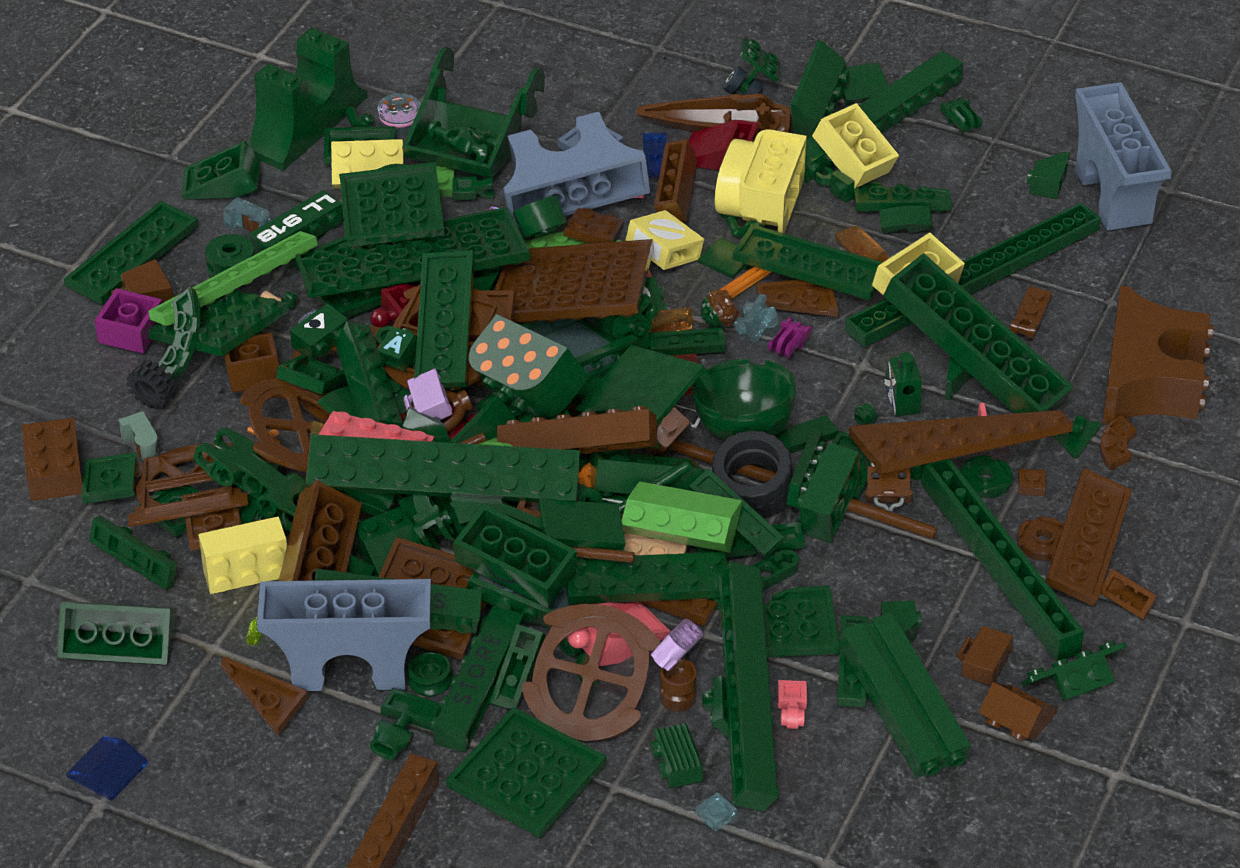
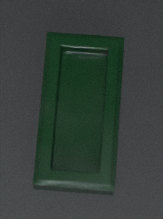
M395 688L391 689L380 707L382 715L398 719L402 713H408L411 716L410 724L428 730L431 728L433 717L435 715L438 716L441 711L440 703Z

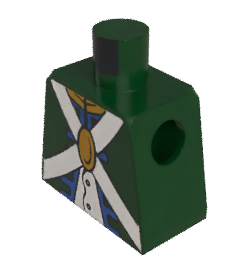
M903 352L898 357L888 359L884 381L895 417L921 413V376L913 355Z

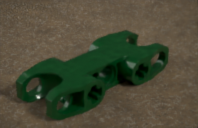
M222 427L217 431L213 440L216 447L209 443H201L197 446L193 457L209 477L222 486L228 487L233 483L256 499V508L266 519L279 516L282 528L291 532L292 523L288 520L287 513L294 517L299 494L306 489V480L295 473H288L284 476L263 461L262 456L253 450L254 442L230 428ZM223 435L231 440L232 447L224 442ZM202 452H206L212 457L213 462L206 461Z

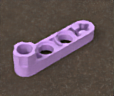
M684 619L665 637L651 653V656L660 667L670 671L701 639L703 632L692 621Z

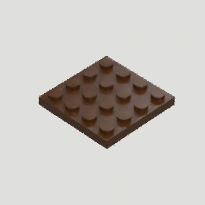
M396 537L378 577L398 580L431 579V584L466 588L474 570L456 562L454 554ZM482 576V581L492 585L495 584V581ZM484 601L481 602L480 618L486 606ZM430 628L420 634L411 645L463 660L474 633H459L455 630H434Z

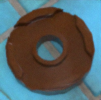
M1044 516L1037 517L1036 520L1030 521L1028 519L1019 526L1016 541L1018 547L1026 556L1032 559L1051 561L1063 523L1054 518ZM1045 536L1048 537L1049 540H1041L1038 537Z

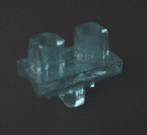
M759 294L755 302H746L743 307L745 317L737 318L735 321L737 333L739 335H748L751 342H758L765 328H773L779 322V315L776 309L773 307L768 308L766 305V294Z

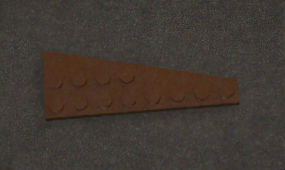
M1061 410L855 425L849 427V436L882 474L1072 432L1073 422Z

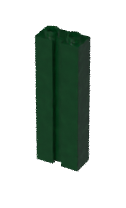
M890 612L873 618L871 623L866 625L861 622L842 629L839 646L915 777L932 776L943 768L949 766L956 767L967 760L971 744L893 613Z

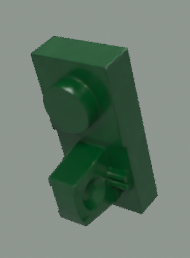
M720 675L713 678V688L702 693V705L707 711H713L710 713V719L714 728L719 729L727 738L729 734L725 679Z

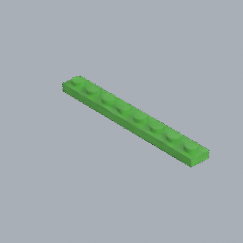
M299 231L194 286L193 288L196 290L200 307L212 304L215 299L232 293L234 289L251 283L253 279L261 275L270 273L272 269L279 265L289 263L291 259L295 258L296 254L303 255L308 253L311 248L318 245L316 236ZM179 295L149 310L150 320L165 326L174 324L175 315L172 301Z

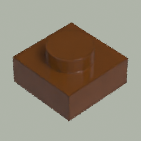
M1019 469L1018 495L1045 496V470Z

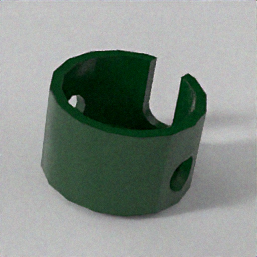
M558 195L532 202L513 212L524 240L548 235L568 224Z
M225 234L211 240L205 248L209 279L254 256V246L251 240L238 234Z

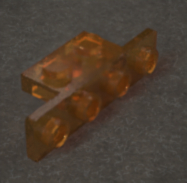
M858 225L835 233V239L850 253L881 262L889 259L887 252Z

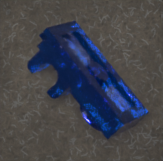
M643 133V152L646 158L649 178L660 176L665 143H667L666 133Z

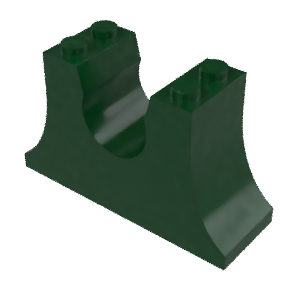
M312 27L297 39L296 55L298 63L295 74L268 63L254 75L256 114L248 144L260 161L282 171L325 135V128H333L346 117L345 110L348 107L353 106L356 108L368 98L367 90L360 88L353 78L349 43Z

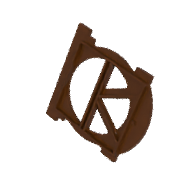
M199 444L176 448L158 456L145 458L144 463L138 464L137 476L142 477L138 482L136 495L141 506L135 507V513L128 514V525L132 527L248 505V493H241V488H236L237 485L233 483L228 487L223 486L218 492L210 496L167 504L156 502L150 497L149 492L213 480L198 464L189 474L183 473L174 466L182 462L195 460L193 455ZM202 452L206 461L213 462L212 457L206 452ZM161 472L169 476L168 478L153 480Z

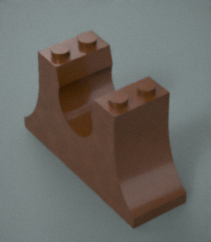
M1120 285L1102 424L1108 425L1112 420L1121 415L1125 418L1140 415H1168L1197 419L1199 409L1204 410L1206 394H1202V390L1207 391L1209 376L1205 375L1203 358H1209L1210 343L1206 342L1207 339L1212 340L1214 325L1209 324L1210 314L1162 306L1143 298L1131 287Z

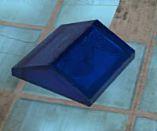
M102 736L66 773V776L112 801L148 764V760L126 740Z

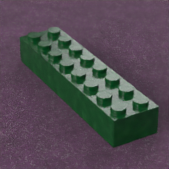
M922 253L891 278L883 296L1014 414L1053 411L1065 403L1074 386L926 254Z

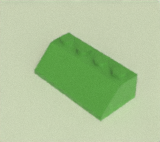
M639 481L627 499L621 522L627 534L730 553L743 501Z

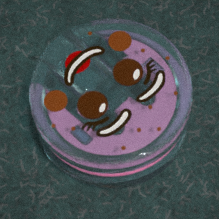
M396 93L384 97L378 104V122L380 127L395 126L396 134L409 133L419 110L420 102L414 96L404 93Z

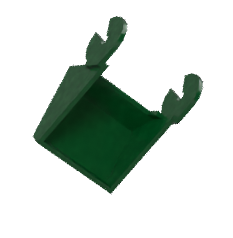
M445 46L441 48L430 71L429 87L402 146L404 157L426 163L436 162V165L493 178L511 157L508 136L521 132L522 114L527 118H532L538 111L534 93L535 91L544 92V70L540 67H535L532 70L525 87L519 88L514 102L510 105L508 115L446 101L447 86L443 71L453 72L454 53L450 47ZM433 121H440L441 127L445 129L471 126L478 131H488L497 142L494 149L490 147L492 154L485 161L478 162L476 161L477 155L475 153L469 155L461 154L448 147L442 137L437 136L434 140L430 138L427 133V126Z

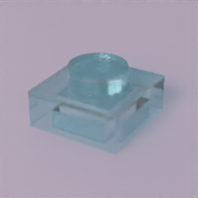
M717 792L696 806V815L714 831H717L737 817V809Z

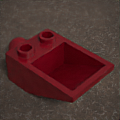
M733 120L693 132L689 138V143L697 158L696 167L720 170L731 141L741 139L755 142L756 136L759 133V122Z
M403 283L382 289L381 309H376L372 312L370 317L372 325L380 328L386 327L389 324L393 326L409 302L405 299L404 292L416 287V285ZM419 313L412 318L409 323L410 325L418 327Z

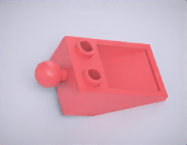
M639 601L599 604L611 606L634 616L644 623L656 635L659 641L671 632ZM593 627L582 628L570 634L568 642L574 648H582L590 656L598 631ZM610 633L607 636L599 666L618 664L633 656L629 645L620 635Z

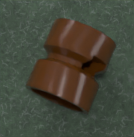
M680 659L670 671L661 667L660 701L666 709L681 712L690 709L695 704L697 670L692 662Z

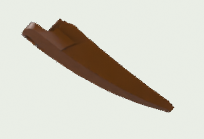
M736 94L648 104L637 107L638 117L693 132L733 120L759 122V132L775 130L791 133L792 114L789 108L772 102L770 98L763 94Z

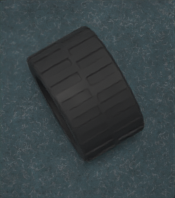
M752 430L730 436L723 444H720L713 456L712 472L761 517L773 516L776 512L782 510L787 503L789 486L793 477L791 455L782 440L780 441L772 434ZM751 464L765 465L776 472L771 480L758 486H743L730 479L736 470Z

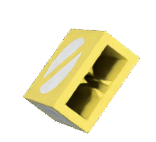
M666 210L630 220L626 241L653 239L654 250L651 261L663 270L698 260L704 238Z

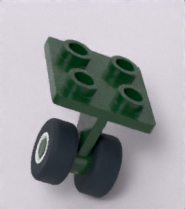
M744 37L741 42L740 56L749 62L752 67L748 73L739 66L734 68L723 83V89L730 94L736 90L743 93V95L759 94L763 84L754 77L761 71L776 82L779 79L781 64L778 57L771 52H765L754 39L749 40Z

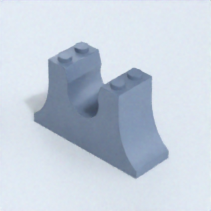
M1122 82L1076 89L1075 99L1078 111L1079 139L1075 172L1082 185L1101 183L1099 217L1106 230L1152 224L1160 186L1164 180L1171 179L1172 171Z
M600 112L576 117L579 142L574 147L565 151L555 152L542 148L538 137L531 130L509 135L508 140L514 175L503 188L506 206L516 223L513 215L515 210L550 196H559L563 212L567 216L574 214L578 208L593 209L650 193L643 150L630 148L616 140L605 126Z
M431 579L260 582L257 617L258 632L265 634L279 645L290 665L292 685L306 691L322 690L326 662L340 655H353L366 660L372 667V680L377 690H391L392 688L405 690L407 651L420 634L430 629Z

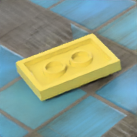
M403 139L331 142L333 189L341 188L339 174L375 170L395 163L403 164Z

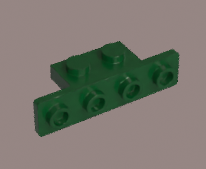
M1111 641L1099 646L1100 651L1092 654L1091 649L1075 655L1077 660L1068 662L1067 658L1054 662L1051 664L1052 669L1044 671L1043 667L1037 668L1027 673L1028 678L1021 682L1022 687L1024 688L1053 677L1062 700L1066 701L1115 682V679L1105 657L1120 652L1127 645L1125 642L1116 645L1115 641Z

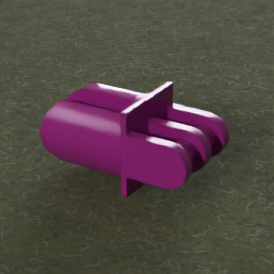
M788 318L785 322L782 321L781 329L767 345L768 350L772 353L776 351V354L779 356L785 355V358L788 359L797 348L803 349V343L812 333V326L805 327L800 321L798 323L793 322L792 318Z

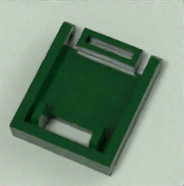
M304 354L279 365L276 374L277 379L321 395L347 381L343 369L340 371L337 367L315 359L308 361V356Z

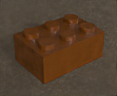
M74 417L22 424L26 476L31 501L80 495L82 490V472Z

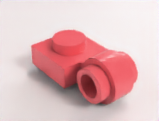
M778 680V708L781 709V726H786V729H798V726L804 727V710H806L807 706L806 681Z

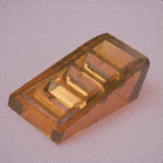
M692 307L659 311L650 322L652 328L649 330V333L692 329ZM685 317V322H680L681 318Z

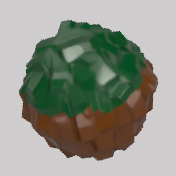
M726 289L710 291L702 300L700 313L703 320L710 327H729L740 315Z

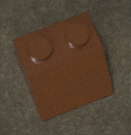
M992 682L978 713L986 716L985 722L997 728L1003 725L1011 729L1009 732L1011 736L1025 741L1026 738L1036 739L1056 715L1058 709L1011 684Z

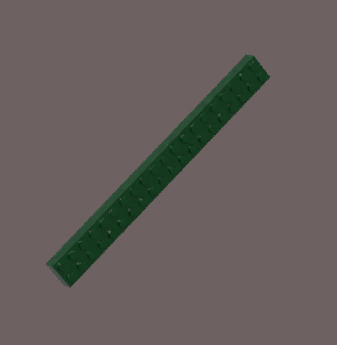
M1083 203L1076 204L963 260L965 264L958 284L969 294H972L1100 230L1101 218ZM884 299L846 318L845 331L863 347H866L913 322L891 302Z

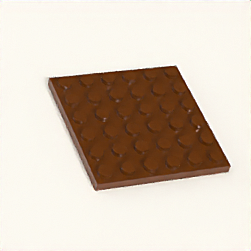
M653 239L528 248L530 260L516 265H503L495 290L515 291L516 301L513 322L529 324L540 320L555 322L559 319L567 318L580 320L584 317L606 318L609 315L632 316L639 312L654 250Z

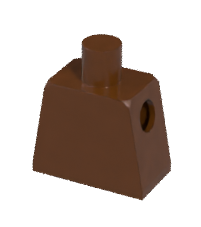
M152 260L121 275L122 288H119L121 290L162 299V303L173 298L172 287L157 260Z
M673 406L657 425V440L661 446L658 449L652 447L644 448L652 455L663 456L692 423Z

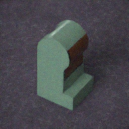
M143 411L119 419L121 437L124 442L132 440L140 460L144 461L145 458L159 455L157 434Z

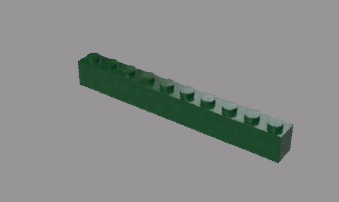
M941 51L858 106L880 133L883 134L924 105L929 104L936 97L959 84L963 78V62ZM813 136L806 139L804 182L808 183L815 178L816 172L821 174L824 172L825 167L831 168L835 166L834 162Z
M951 459L923 464L921 485L1055 661L1057 662L1081 653L1084 630Z
M730 561L718 578L733 805L765 812L772 802L777 800L779 787L776 785L777 762L774 760L775 739L772 733L774 717L771 715L770 707L772 693L769 692L770 670L767 667L768 647H766L765 641L767 627L764 624L763 581H761L760 569Z

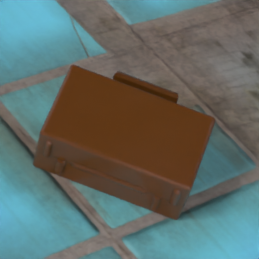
M982 626L975 639L967 637L957 653V657L962 661L961 676L991 686L1012 652L1013 635Z

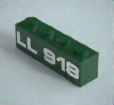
M323 190L249 233L255 255L299 231L316 236L317 238L344 222L342 203Z

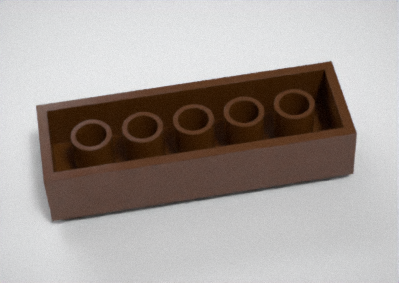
M317 479L312 485L299 494L279 581H314L316 569L346 573L362 503L332 487L326 486Z

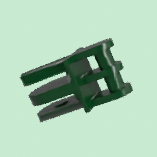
M959 97L957 101L950 100L948 104L944 102L940 104V110L948 119V125L954 123L962 133L981 127L982 119L970 107V99L965 100L963 97Z

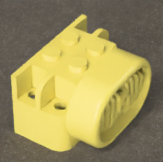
M763 130L757 134L755 142L741 139L732 140L717 178L715 189L716 211L720 214L742 217L745 221H758L764 227L765 224L778 226V232L785 233L804 182L807 136L775 130Z

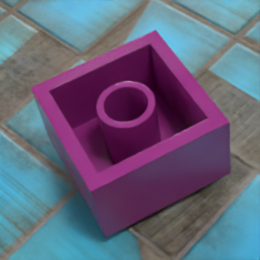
M115 289L94 320L98 343L144 354L152 342V339H149L148 330L156 324L155 321L150 320L148 311L162 304V299Z

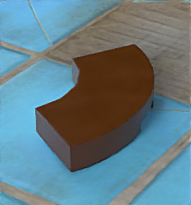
M1123 415L1112 420L1105 427L1101 437L1100 455L1109 470L1131 462L1132 454L1128 450L1127 445L1129 441L1137 436V429Z

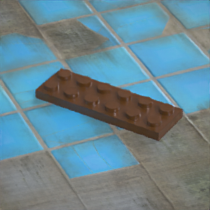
M1083 468L1045 578L1046 583L1050 587L1091 606L1095 605L1132 492L1131 489Z

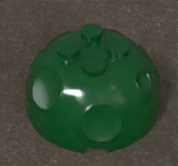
M750 358L734 359L716 364L706 369L713 381V385L708 390L695 386L692 387L694 407L704 428L723 441L737 433L752 430L757 432L763 431L775 436L787 424L795 405L796 385L794 376L784 366L769 360H765V365L750 364Z

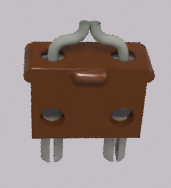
M871 462V466H868V490L865 491V501L867 503H875L878 507H883L893 512L895 507H900L903 503L912 502L913 491L910 490V467L881 474ZM883 503H895V504H892V505L890 506V508H888V506H887L886 504H883Z

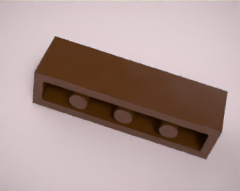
M688 139L665 143L654 203L656 212L666 210L682 223L687 222L697 165V158Z

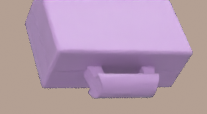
M436 369L423 373L416 379L412 378L407 381L411 395L404 397V403L407 410L408 407H412L411 402L413 401L417 412L431 417L437 416L441 420L452 415V408L449 404L445 388L440 382L441 377Z

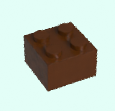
M272 332L252 336L224 355L232 392H244L248 387L259 381L276 379L279 362Z

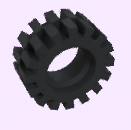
M152 360L142 361L127 377V386L131 387L130 393H135L134 398L142 400V405L147 403L148 408L151 409L153 407L155 409L162 408L176 393L177 386L174 385L176 383L175 380L170 379L172 376L170 372L166 373L165 367L162 366L160 368L159 363H152Z

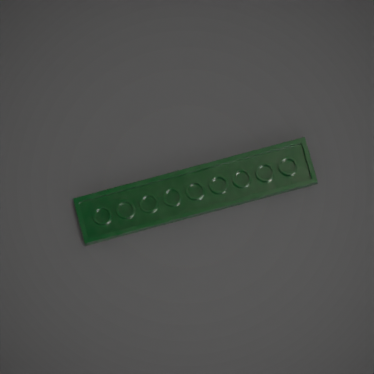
M311 434L306 488L317 479L326 486L345 491L539 502L540 498L576 502L580 450Z

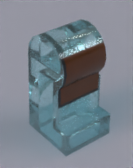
M239 197L235 198L223 210L225 227L231 230L237 226L251 233L270 222L269 212L266 209Z

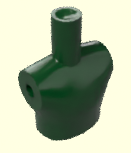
M402 713L395 723L381 719L370 742L371 750L382 758L394 760L399 753L408 749L414 737V733L405 729L411 721V716L408 713Z

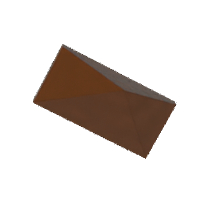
M1111 569L1100 591L1102 595L1145 620L1158 597L1145 585L1114 569Z

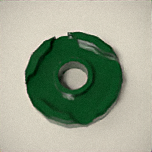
M988 455L974 456L966 460L961 468V474L980 498L999 497L1005 494L1011 487L1013 475L1011 468L1005 461L999 458L997 461L991 459V456ZM986 474L991 476V478H984L981 475Z

